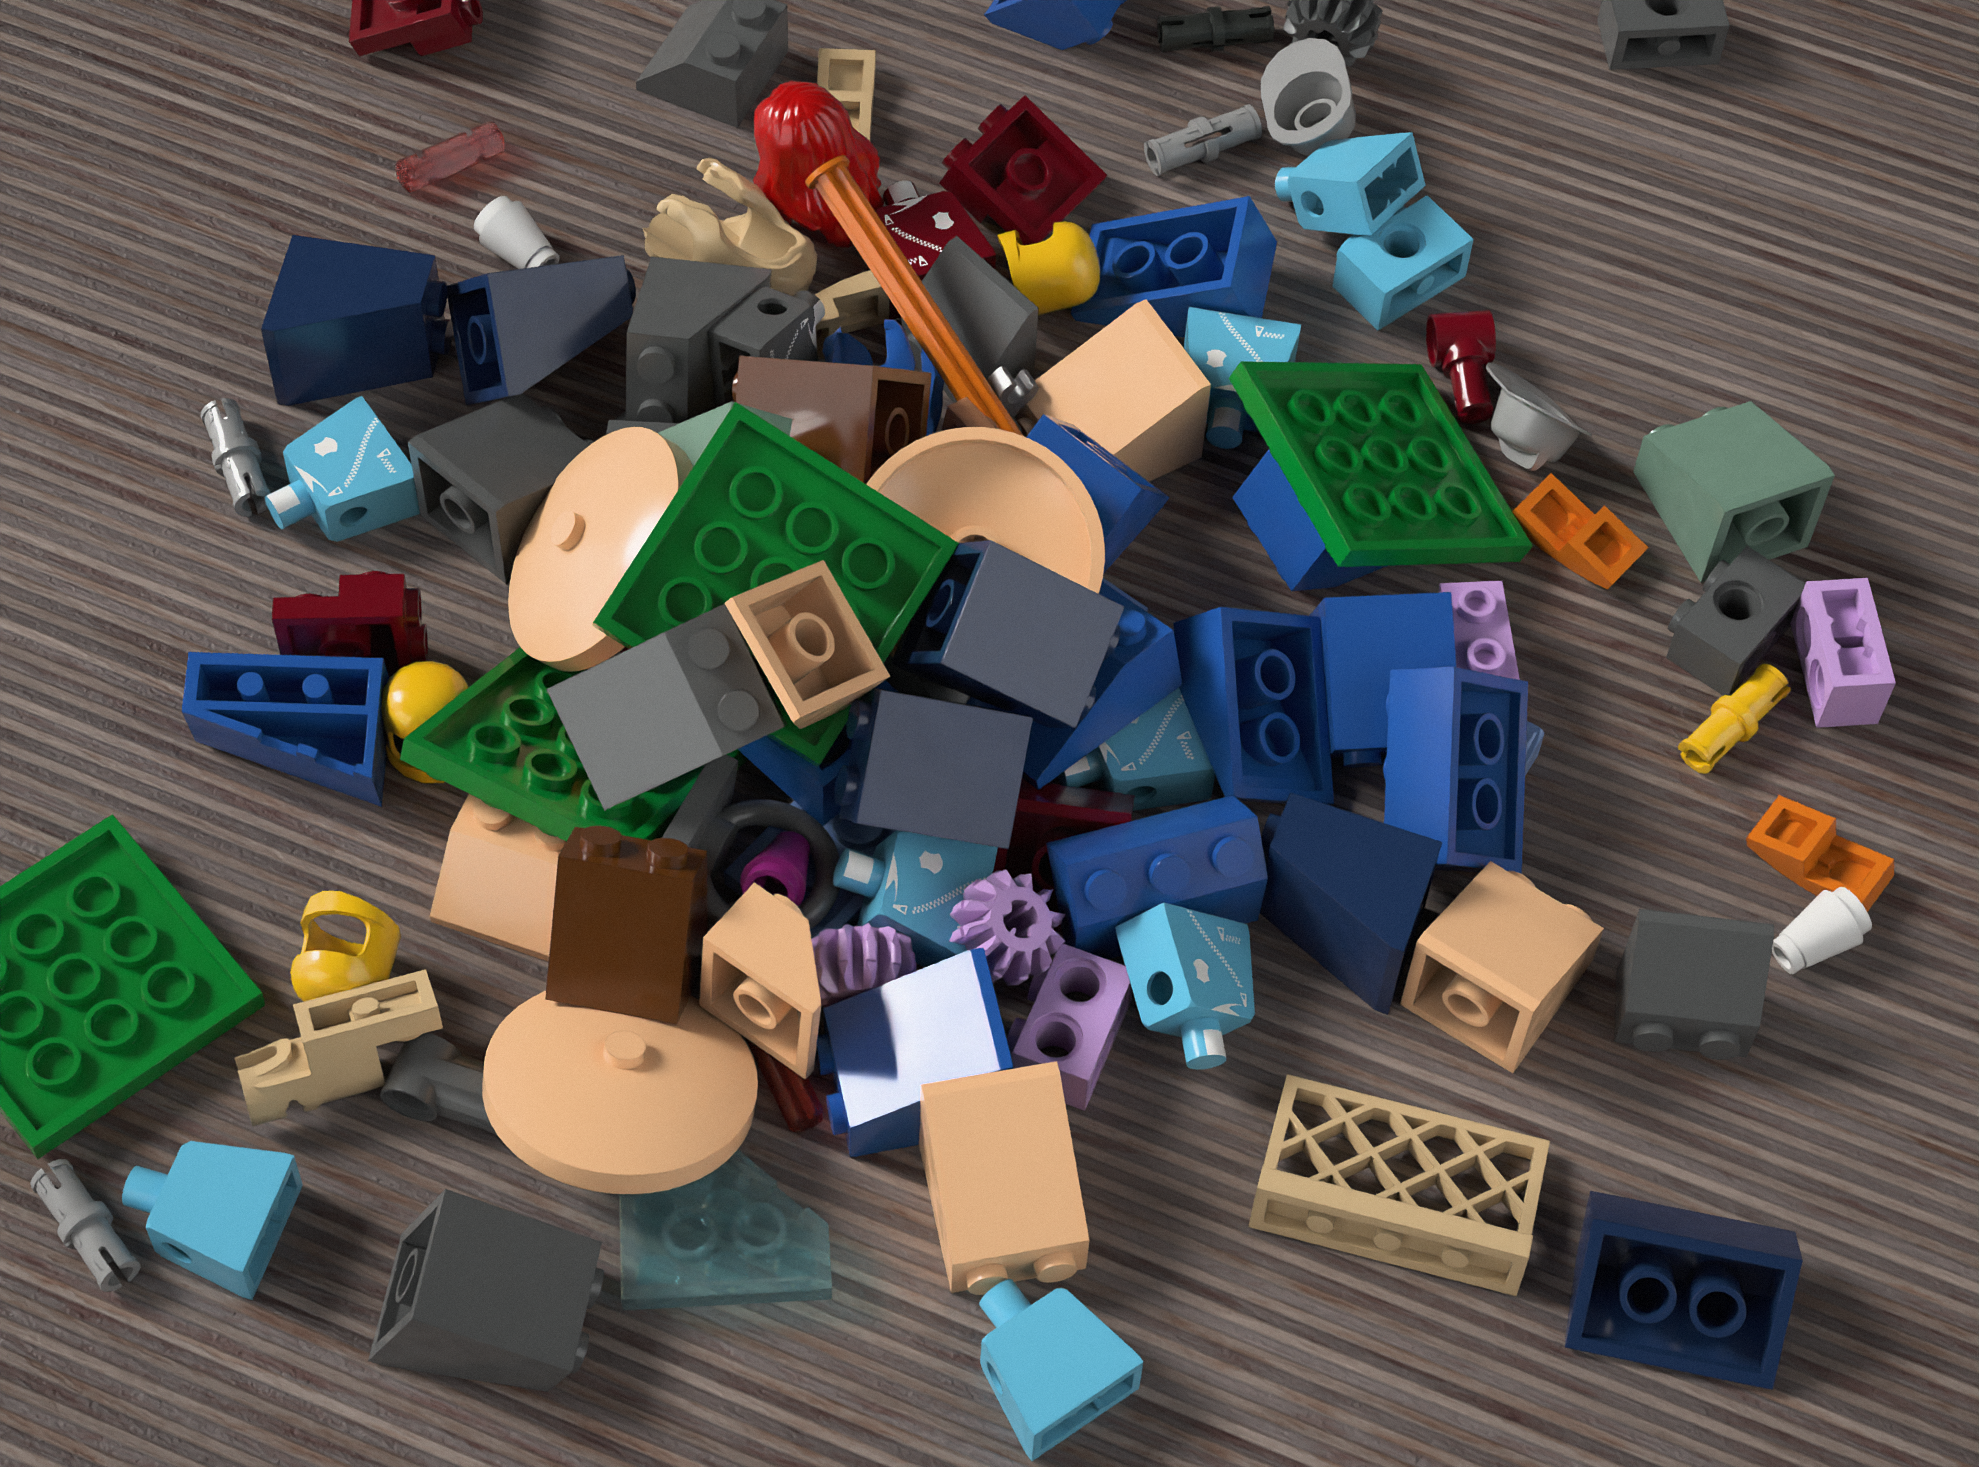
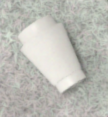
M500 196L487 204L477 216L474 230L480 235V244L516 268L523 269L559 263L560 256L553 250V247L522 202H512L507 196Z
M1839 887L1833 892L1823 890L1773 940L1772 953L1781 967L1793 975L1801 969L1861 945L1863 943V935L1872 929V922L1863 904L1847 888Z

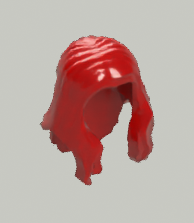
M789 81L780 84L777 88L773 89L768 98L760 102L754 111V137L760 162L753 182L762 190L789 225L794 220L810 232L819 229L826 237L828 244L833 243L836 247L849 248L854 246L817 188L809 189L805 181L817 168L826 162L845 155L850 161L847 170L874 211L884 205L883 197L878 192V189L881 187V181L878 178L880 163L878 151L867 137L852 126L848 111L824 87L819 86L817 83Z

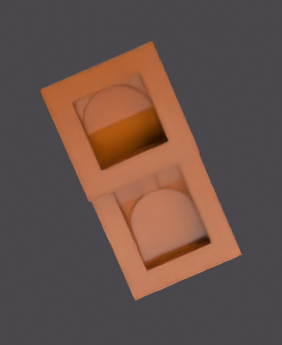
M1552 473L1512 511L1529 540L1538 548L1574 573L1607 590L1649 548L1605 505L1594 514Z
M1778 795L1746 837L1747 846L1753 852L1800 887L1815 896H1818L1823 890L1833 892L1839 887H1845L1860 900L1867 912L1894 877L1893 858L1836 835V818L1781 795Z

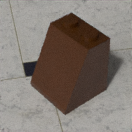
M739 356L738 372L732 384V395L734 402L792 419L790 432L792 438L867 484L874 473L890 457L907 445L926 436L932 373L870 365Z
M607 826L574 827L558 856L545 1000L678 1024L701 974L703 937L707 934V851L689 848L684 842L672 838H657L651 841L624 836L616 829Z

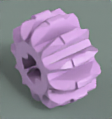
M1007 870L995 871L986 880L977 879L964 889L962 894L964 900L956 904L949 914L961 926L952 933L949 942L965 945L967 950L984 947L992 983L1002 977L1007 986L1019 985L1029 978L1028 976H1038L1050 967L1052 963L1050 956L1059 951L1061 945L1065 942L1053 928L1062 923L1065 914L1049 911L1046 903L1050 900L1053 890L1043 889L1035 893L1033 891L1031 873L1020 874L1012 879Z
M867 923L864 926L853 927L845 924L842 929L838 930L827 928L821 931L819 936L812 939L821 1006L824 1007L916 972L915 953L912 951L911 938L903 933H896V930L889 926L876 928L871 927Z

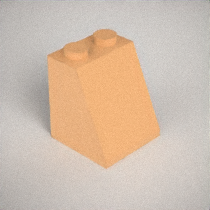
M1147 299L1132 306L1036 379L1035 382L1039 387L1036 395L1017 413L1016 421L1020 425L1021 433L1024 437L1028 436L1043 414L1057 418L1078 427L1150 482L1202 457L1211 383Z
M1490 861L1417 940L1400 1005L1509 1072L1514 1073L1593 961L1604 928L1594 923L1582 909L1574 905L1562 904L1540 891L1523 874L1507 871Z
M1057 1061L922 1084L919 1148L951 1293L968 1290L975 1295H985L995 1285L1007 1279H1012L1016 1282L1037 1278L1040 1282L1051 1283L1065 1280L1073 1276L1077 1270L1086 1269L1090 1240Z

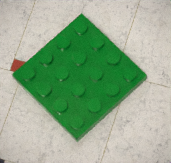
M1241 361L1230 375L1229 380L1242 400L1246 412L1253 419L1268 445L1272 457L1279 464L1297 495L1300 505L1305 509L1323 540L1327 552L1334 559L1338 567L1520 562L1533 547L1422 364Z
M735 402L598 613L592 626L626 648L631 649L725 604V602L736 595L824 560L884 664L959 543ZM760 666L787 723L785 727L767 736L818 768L845 726L851 705L844 710L799 729L792 722Z
M521 647L407 735L403 741L400 760L426 772L433 779L451 784L481 799L488 806L501 809L538 827L543 833L558 837L564 841L568 840L574 827L586 828L590 826H607L616 829L621 835L651 841L662 838L706 765L704 764L604 811L546 690L585 670L573 672L557 670L534 659L525 653ZM738 749L726 754L738 760L737 770L749 760Z
M113 814L0 886V1112L37 1160L266 1005L260 989Z

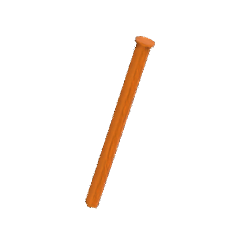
M845 155L838 156L817 168L806 179V185L809 189L817 188L955 399L959 401L967 397L985 416L991 418L999 429L1023 436L847 170V166L850 163Z

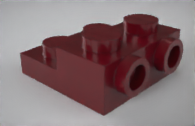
M352 0L349 43L359 57L409 42L420 56L472 42V27L481 24L483 21L482 6L479 0Z
M1024 95L1009 110L1002 104L998 105L979 125L978 130L983 135L974 144L964 138L951 150L942 161V164L948 171L939 184L947 192L953 193L960 204L979 223L990 216L1006 232L1016 230L1020 235L1023 245H1031L1044 241L1053 232V224L1055 222H1063L1101 185L1108 175Z
M368 571L356 575H340L338 596L323 597L317 594L306 593L296 597L273 598L272 623L280 655L383 658L389 678L404 666L428 660L427 625L421 624L420 588H407L405 574Z

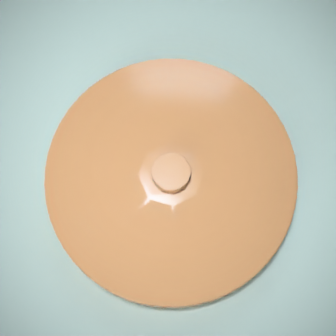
M623 428L611 432L589 445L556 478L554 485L541 502L524 532L511 573L508 598L509 619L514 637L525 653L557 670L573 672L589 669L600 664L625 647L593 627V621L693 468L687 454L677 444L647 428Z
M962 427L933 433L914 441L895 453L874 473L866 484L958 543L992 540L1098 594L1100 592L1105 564V543L1102 525L1093 500L1082 481L1061 458L1027 437L987 427ZM901 637L899 638L896 645L889 654L892 657H894Z
M543 991L514 1009L498 1026L490 1040L484 1061L482 1096L492 1127L503 1143L518 1158L542 1174L562 1183L581 1189L611 1194H644L670 1190L701 1179L716 1170L738 1150L750 1130L758 1089L757 1069L754 1058L741 1034L699 1006V1000L693 996H690L678 1024H672L545 1000L546 991Z

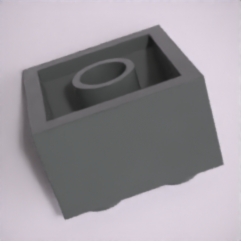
M702 0L688 6L636 81V90L738 128L788 53L787 4L777 0Z
M956 236L946 244L922 280L923 285L986 380L1001 366L1007 368L1013 379L1016 378L1022 369L1028 370L1034 379L1039 308ZM902 318V326L905 329L916 361L915 367L922 369V347ZM944 382L943 389L945 393L954 403L957 402V400L949 390L948 386Z
M1639 909L1616 972L1614 1042L1633 1044L1636 1048L1649 1052H1660L1667 1049L1700 1052L1707 1058L1717 1060L1730 1059L1736 1056L1747 1057L1760 1028L1774 940V924Z

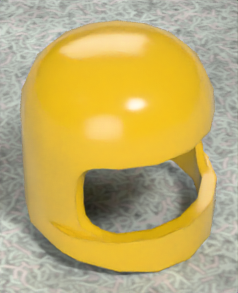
M1066 221L1055 222L1053 224V234L1050 238L1031 245H1023L1020 235L1016 230L997 235L999 244L1007 257L1014 287L1039 308L1038 316L1083 304L1092 298L1097 291L1100 282L1099 259L1091 237L1081 226Z
M435 661L409 664L395 672L383 689L381 712L387 757L391 765L404 776L421 783H444V781L433 779L426 772L400 760L401 754L395 746L393 734L404 739L469 687L464 677L447 664Z
M322 891L311 896L305 906L300 922L304 933L302 951L292 961L290 971L292 985L297 996L304 1002L389 979L401 938L399 926L385 912L359 897L341 891ZM332 914L355 917L365 924L367 930L364 944H358L336 938L323 931L314 921V918Z

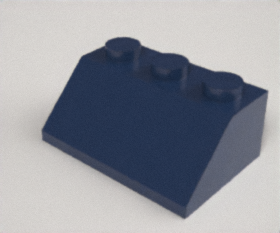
M1590 1191L1576 1254L1565 1335V1348L1773 1390L1803 1262L1796 1232Z

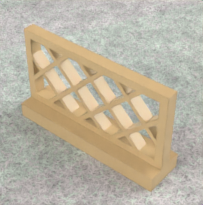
M1287 1074L1265 1161L1262 1166L1248 1227L1517 1296L1530 1256L1533 1240L1532 1231L1550 1141ZM1294 1100L1322 1106L1332 1120L1307 1131L1292 1111ZM1371 1119L1389 1124L1398 1137L1373 1147L1357 1126ZM1286 1131H1288L1293 1138L1284 1141ZM1343 1133L1359 1155L1334 1166L1318 1143ZM1436 1136L1455 1141L1464 1154L1440 1165L1423 1142ZM1409 1150L1425 1172L1400 1183L1384 1160ZM1303 1151L1319 1173L1307 1178L1277 1170L1279 1161ZM1501 1153L1530 1159L1531 1162L1529 1172L1506 1181L1489 1159ZM1474 1166L1491 1187V1190L1467 1200L1450 1177ZM1369 1168L1385 1188V1191L1373 1195L1350 1188L1344 1179ZM1436 1185L1453 1208L1439 1212L1420 1207L1411 1196ZM1525 1191L1522 1201L1517 1194ZM1502 1202L1517 1220V1231L1486 1224L1478 1213Z

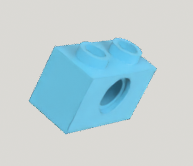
M1427 195L1407 208L1405 206L1400 208L1372 235L1354 234L1349 237L1338 249L1332 287L1378 331L1466 277L1474 239Z

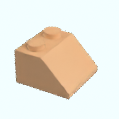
M824 560L736 595L725 602L726 607L789 717L799 729L844 710L856 699L861 698L890 677Z
M468 794L450 829L430 912L431 922L549 962L558 856L566 841L547 835L538 827L501 809L490 807L481 799Z
M753 883L703 937L699 1006L806 1080L814 1071L821 1012V998L809 920L803 916L798 906L787 897L780 894L772 895L756 883Z

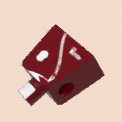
M911 181L896 182L885 190L883 200L886 206L878 208L875 212L921 282L946 244L956 236L990 266L996 269V253L953 193L941 191L920 197L915 184ZM889 299V319L901 318V315Z

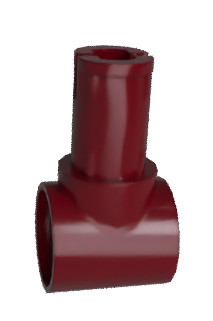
M1490 310L1429 314L1426 323V346L1429 362L1432 367L1442 366L1444 376L1451 380L1458 420L1465 424H1476L1488 420L1492 416L1493 404L1486 376V365L1493 363L1496 353V331L1492 313Z

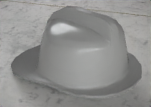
M1308 38L1293 42L1279 51L1269 62L1261 78V99L1267 128L1273 140L1282 145L1290 146L1293 150L1304 156H1310L1323 143L1335 139H1345L1350 136L1355 127L1356 110L1352 99V88L1346 63L1337 46L1326 39Z
M1488 363L1486 365L1489 374L1502 387L1491 421V430L1499 438L1501 451L1508 459L1530 471H1536L1545 462L1555 463L1561 459L1581 433L1592 436V433L1577 426L1551 398L1530 382L1498 364Z

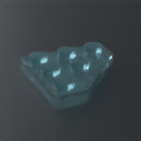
M737 1150L716 1170L689 1184L654 1193L619 1194L621 1301L623 1311L832 1299L829 1224L809 1207L804 1210L777 1187L775 1179L740 1150Z

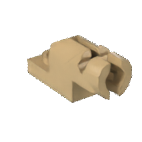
M426 969L293 1004L301 1037L291 1040L288 1038L280 1039L248 1054L235 1057L252 1126L286 1118V1110L289 1107V1102L292 1100H297L299 1104L303 1105L304 1111L307 1112L316 1110L321 1104L368 1092L383 1086L385 1081L376 1046L394 1041L413 1040L424 1033L443 1028L439 1008Z

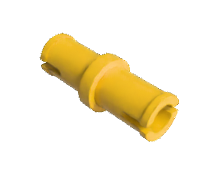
M1761 664L1757 667L1754 674L1731 696H1721L1712 705L1711 715L1688 738L1683 739L1679 743L1678 750L1682 751L1680 754L1681 758L1698 773H1709L1714 765L1738 741H1749L1759 729L1758 722L1781 699L1789 695L1791 688L1786 686L1789 684L1787 678L1772 665Z

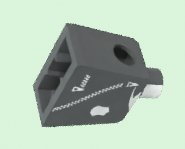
M758 287L707 330L716 408L731 401L734 402L732 384L738 372L739 356L818 362L815 326L824 317L825 308L816 295L809 291L801 290L794 296L769 287Z

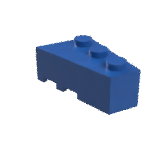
M188 652L182 714L196 742L382 807L387 752L381 704L383 689L389 680L383 658Z

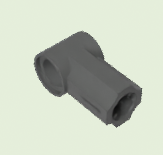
M424 1033L413 1040L404 1041L381 1090L380 1097L383 1102L394 1111L411 1119L432 1121L436 1119L437 1115L496 1134L487 1116L482 1096L484 1064L463 1057L460 1050L453 1044L430 1033Z

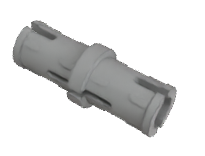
M1250 104L1208 120L1202 116L1194 118L1188 122L1187 128L1155 140L1146 141L1144 143L1146 161L1156 176L1197 160H1201L1203 163L1214 161L1218 158L1221 151L1261 138L1262 126L1260 118L1254 107ZM1217 132L1221 133V136L1188 148L1184 145Z
M221 398L226 417H223V419L216 400L211 401L201 410L200 416L214 447L211 457L215 470L218 474L225 477L237 514L247 517L252 516L247 500L250 498V495L252 496L257 513H263L268 509L265 496L270 494L271 491L266 485L259 466L262 457L257 441L248 437L240 415V408L236 401L229 398Z
M58 1159L48 1163L61 1183V1187L56 1189L42 1168L32 1177L30 1185L59 1223L57 1229L58 1236L67 1248L77 1249L102 1291L111 1292L121 1288L122 1284L109 1267V1263L114 1261L128 1282L138 1274L141 1266L137 1258L132 1256L126 1245L112 1228L113 1215L102 1201H94L85 1186L74 1172L70 1161Z

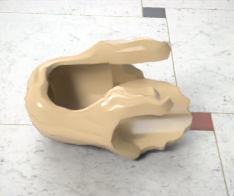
M702 159L697 166V170L703 173L704 177L702 179L708 184L721 190L735 201L748 206L746 214L719 220L708 205L689 200L685 196L671 194L657 204L656 209L660 214L651 220L649 227L642 228L645 236V251L650 257L772 269L771 288L794 296L801 290L807 291L816 272L817 253L810 238L792 228L757 185L726 167L717 159Z

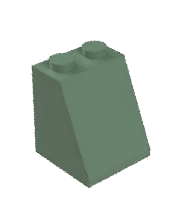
M1752 401L1731 408L1717 407L1708 411L1700 418L1679 425L1665 424L1657 427L1643 437L1633 470L1700 583L1707 580L1720 561L1725 560L1731 564L1746 546H1749L1769 560L1808 547L1835 477L1831 468Z

